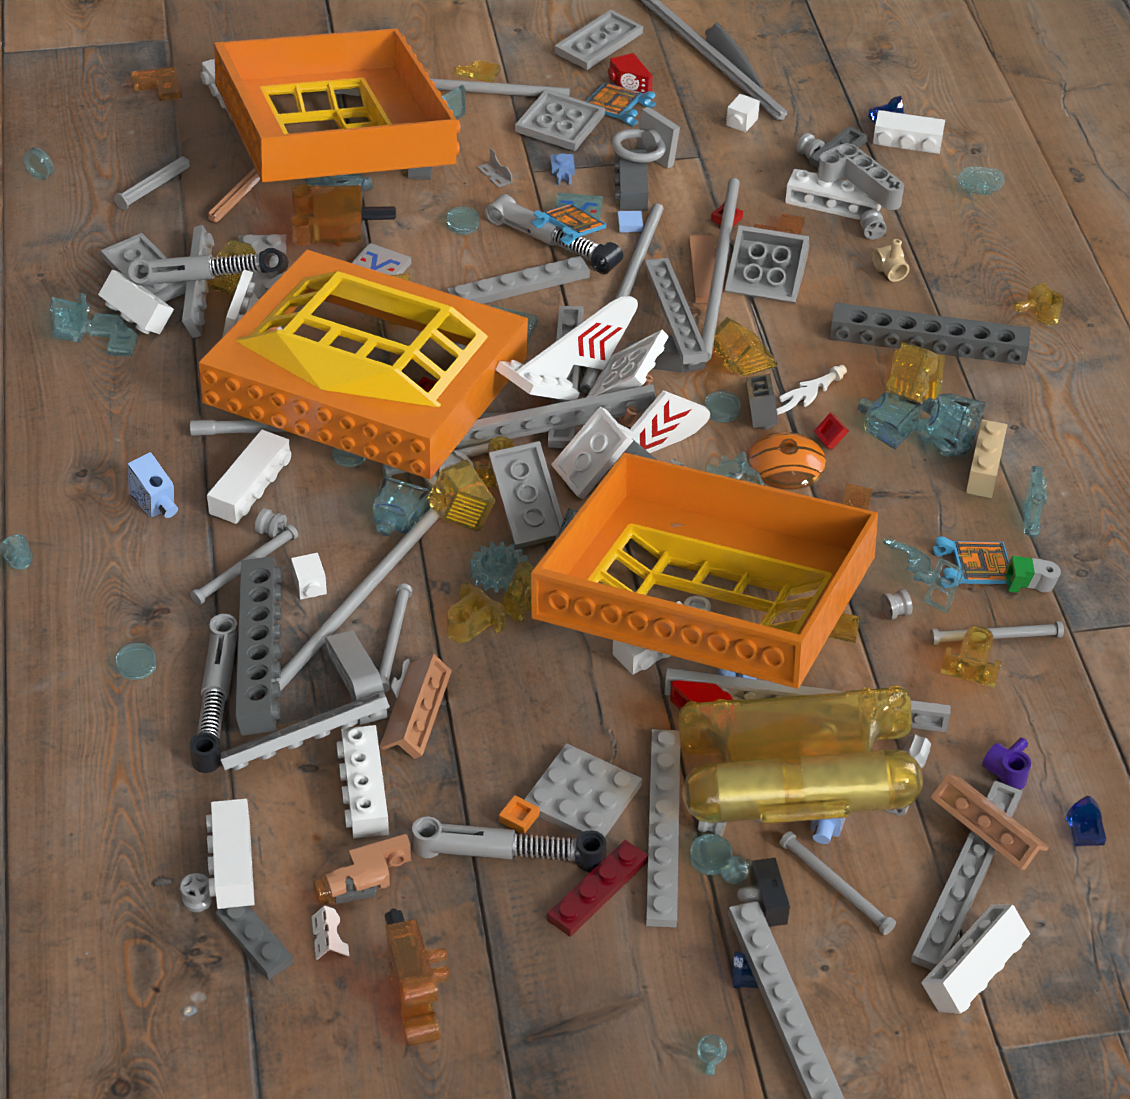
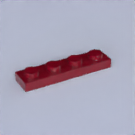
M625 839L547 913V921L571 937L648 863V855Z

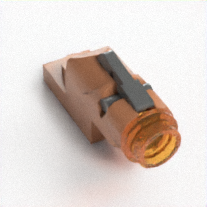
M407 834L349 850L350 866H343L330 873L320 875V879L313 881L319 904L335 905L358 899L372 898L376 896L377 890L390 886L388 867L400 866L411 861L410 841Z

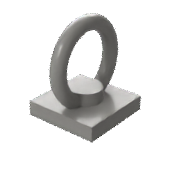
M646 107L641 111L639 129H626L618 132L612 139V148L617 155L626 160L638 163L656 161L668 169L674 166L680 127L650 107ZM628 138H637L636 148L638 150H646L647 153L641 154L628 151L621 146V141Z

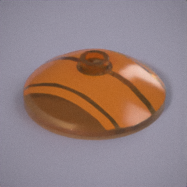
M776 432L760 438L753 444L749 452L748 462L752 473L763 483L779 489L794 490L808 487L817 482L824 473L826 458L821 447L810 438L794 432Z

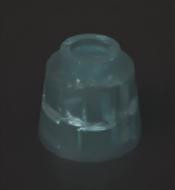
M12 535L0 544V554L12 568L23 570L31 565L33 554L24 535Z

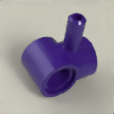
M1019 738L1009 749L1000 743L994 744L984 757L982 767L996 775L998 782L1019 790L1023 789L1026 786L1031 767V759L1022 752L1028 746L1027 740Z

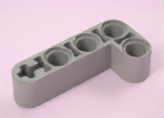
M849 143L841 144L820 155L818 178L821 181L834 182L845 177L883 208L896 210L901 207L904 183L855 145Z
M353 630L325 637L328 655L350 692L352 702L384 690L378 670ZM387 708L385 713L374 718L365 716L357 719L358 725L387 718Z

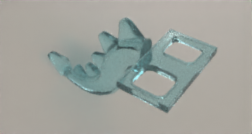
M744 451L740 452L733 461L726 455H723L718 466L711 464L706 466V472L740 479L743 475L747 482L765 486L759 472L749 466L747 455ZM671 459L669 462L671 464L684 466L675 459Z
M884 539L883 543L893 549H901L902 553L908 554L910 566H907L906 569L915 573L913 579L929 585L924 602L948 613L965 570L942 558L939 559L936 569L933 570L931 569L932 563L930 558L919 549L900 543L897 540ZM943 565H947L957 571L954 583L940 577ZM934 588L948 595L944 607L931 600Z

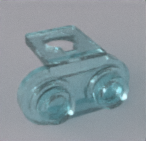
M970 166L964 168L959 174V184L964 189L969 190V194L992 195L993 192L999 191L1005 183L1004 174L995 168Z

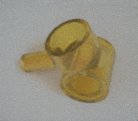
M1041 283L1029 291L1027 300L1016 302L1014 307L1018 312L1035 308L1036 319L1039 322L1053 325L1060 320L1064 298L1060 293L1052 291L1047 284Z

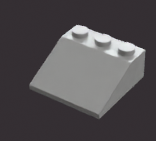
M739 225L725 292L796 304L809 252V236Z

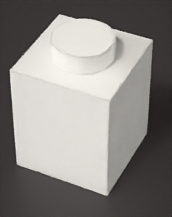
M739 94L727 108L726 126L747 132L758 119L760 101Z
M318 553L291 558L293 579L300 600L327 594L326 577Z

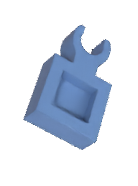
M573 154L550 155L552 176H557V185L560 186L561 180H567L568 184L571 185L572 175H575Z

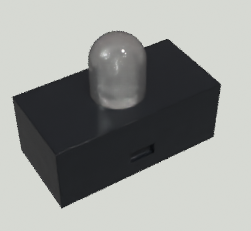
M776 857L753 860L750 872L752 886H745L738 890V901L741 904L758 901L769 927L788 924L790 904Z

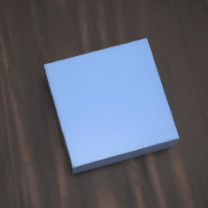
M618 211L619 232H642L641 211Z

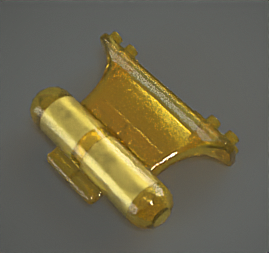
M893 685L889 688H862L841 693L726 701L718 699L715 702L702 703L691 701L686 703L678 713L680 742L686 752L690 754L720 752L726 762L709 763L695 767L686 777L682 796L689 814L701 822L722 823L761 820L764 823L845 818L854 812L901 809L911 805L920 796L923 785V773L919 763L907 751L896 749L872 751L875 740L902 738L911 731V698L909 693L900 686Z

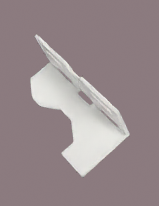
M323 906L312 916L313 934L317 935L314 941L316 960L329 950L349 956L348 944L342 942L337 934L340 917L335 909ZM327 924L328 931L325 932V925ZM327 936H328V943H329L328 946H327V943H326V937H327Z

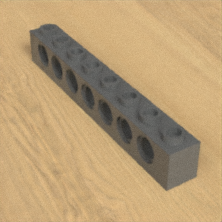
M835 302L830 340L1026 365L1031 328Z
M274 556L241 560L236 719L241 736L276 731V719L281 717L279 702H276V699L281 698L280 684L277 681V678H281V667L277 659L282 657L280 642H277V640L282 639L281 625L278 620H282V609L278 601L283 600L281 585H279V583L283 582L281 566L276 567Z

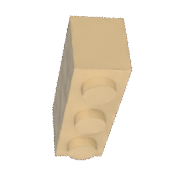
M982 419L966 493L992 498L1007 424Z

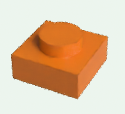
M514 795L499 814V822L524 835L540 815V808Z

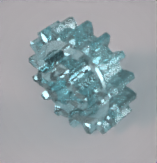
M501 541L499 546L490 542L489 548L482 545L480 546V552L474 551L473 559H470L471 578H475L476 585L483 583L484 590L493 587L495 593L499 591V588L509 592V586L517 589L519 588V582L526 581V575L529 573L528 557L523 556L522 549L515 551V544L506 547L503 541Z

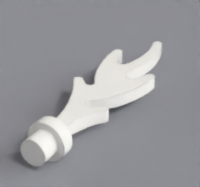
M844 365L834 366L829 370V374L823 377L800 382V388L780 396V402L792 400L786 405L777 408V415L792 409L802 399H805L804 407H807L816 398L818 387L822 386L823 391H827L828 385L833 380L839 381L847 373L846 367Z

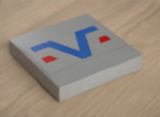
M369 243L352 264L399 278L411 265V257Z

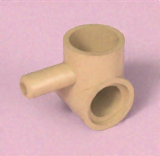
M899 239L892 240V245L874 249L872 252V261L875 269L878 272H884L892 282L905 278L910 269L904 260V254L901 249L902 241Z

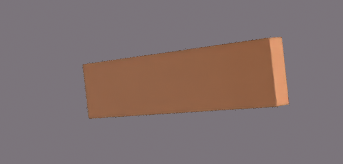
M689 235L695 303H708L715 263L713 235Z

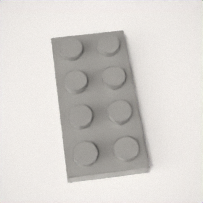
M609 10L556 44L554 53L588 70L643 34V26L613 10Z
M143 233L100 250L102 259L113 270L128 276V268L134 260L167 258ZM146 267L140 270L139 275L141 279L147 275ZM177 269L159 270L158 272L178 271V270H177ZM187 281L160 283L143 287L166 302L186 293Z
M286 234L239 235L238 255L241 257L243 254L245 256L247 254L249 256L251 254L255 255L267 248H275L285 254L287 253ZM277 255L272 256L269 260L271 268L278 264L279 259ZM253 271L251 281L255 283L253 293L260 299L284 273L274 275L259 271L255 273ZM237 273L236 289L239 284L242 273Z
M540 441L489 452V460L515 549L557 540L564 531L565 525Z

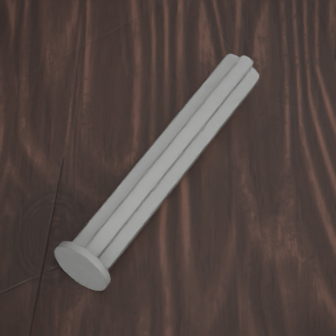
M181 156L123 193H116L114 195L116 205L123 211L127 210L130 204L190 167L189 159Z

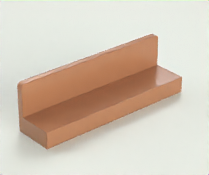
M434 653L409 664L380 744L382 750L399 745L414 759L423 756L452 672Z
M947 774L930 797L1021 870L1027 868L1039 850L1047 851L1049 849L1045 843L958 776Z

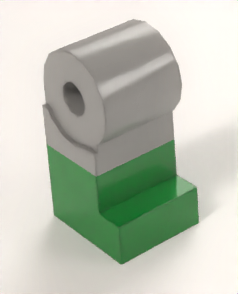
M1012 556L1005 569L1008 592L1019 593L1021 588H1032L1044 593L1053 590L1061 574L1059 566L1054 562Z

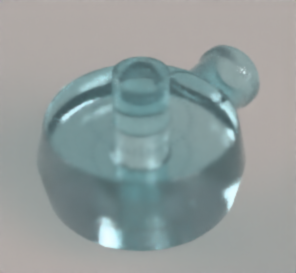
M729 856L721 863V874L724 880L730 884H739L747 877L748 869H751L752 861L749 859L744 861L739 856Z
M710 1034L704 1036L697 1046L698 1057L706 1064L705 1075L714 1076L715 1065L721 1063L727 1053V1045L718 1035Z

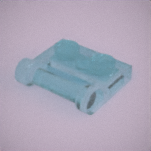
M1032 466L1024 499V533L1029 537L1039 535L1041 529L1039 524L1043 505L1047 503L1048 493L1046 492L1047 478H1043V467Z

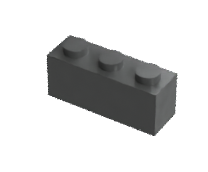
M628 150L634 153H647L646 150ZM619 156V159H614L615 201H620V210L648 211L647 163L632 162Z

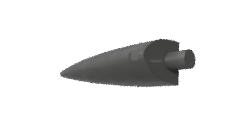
M715 23L711 28H708L705 31L706 41L762 89L763 86L749 60L729 33L719 23Z

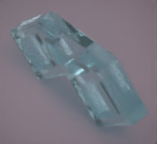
M95 313L89 327L90 336L110 338L107 346L108 354L132 357L138 341L137 333L133 329H129L119 315Z

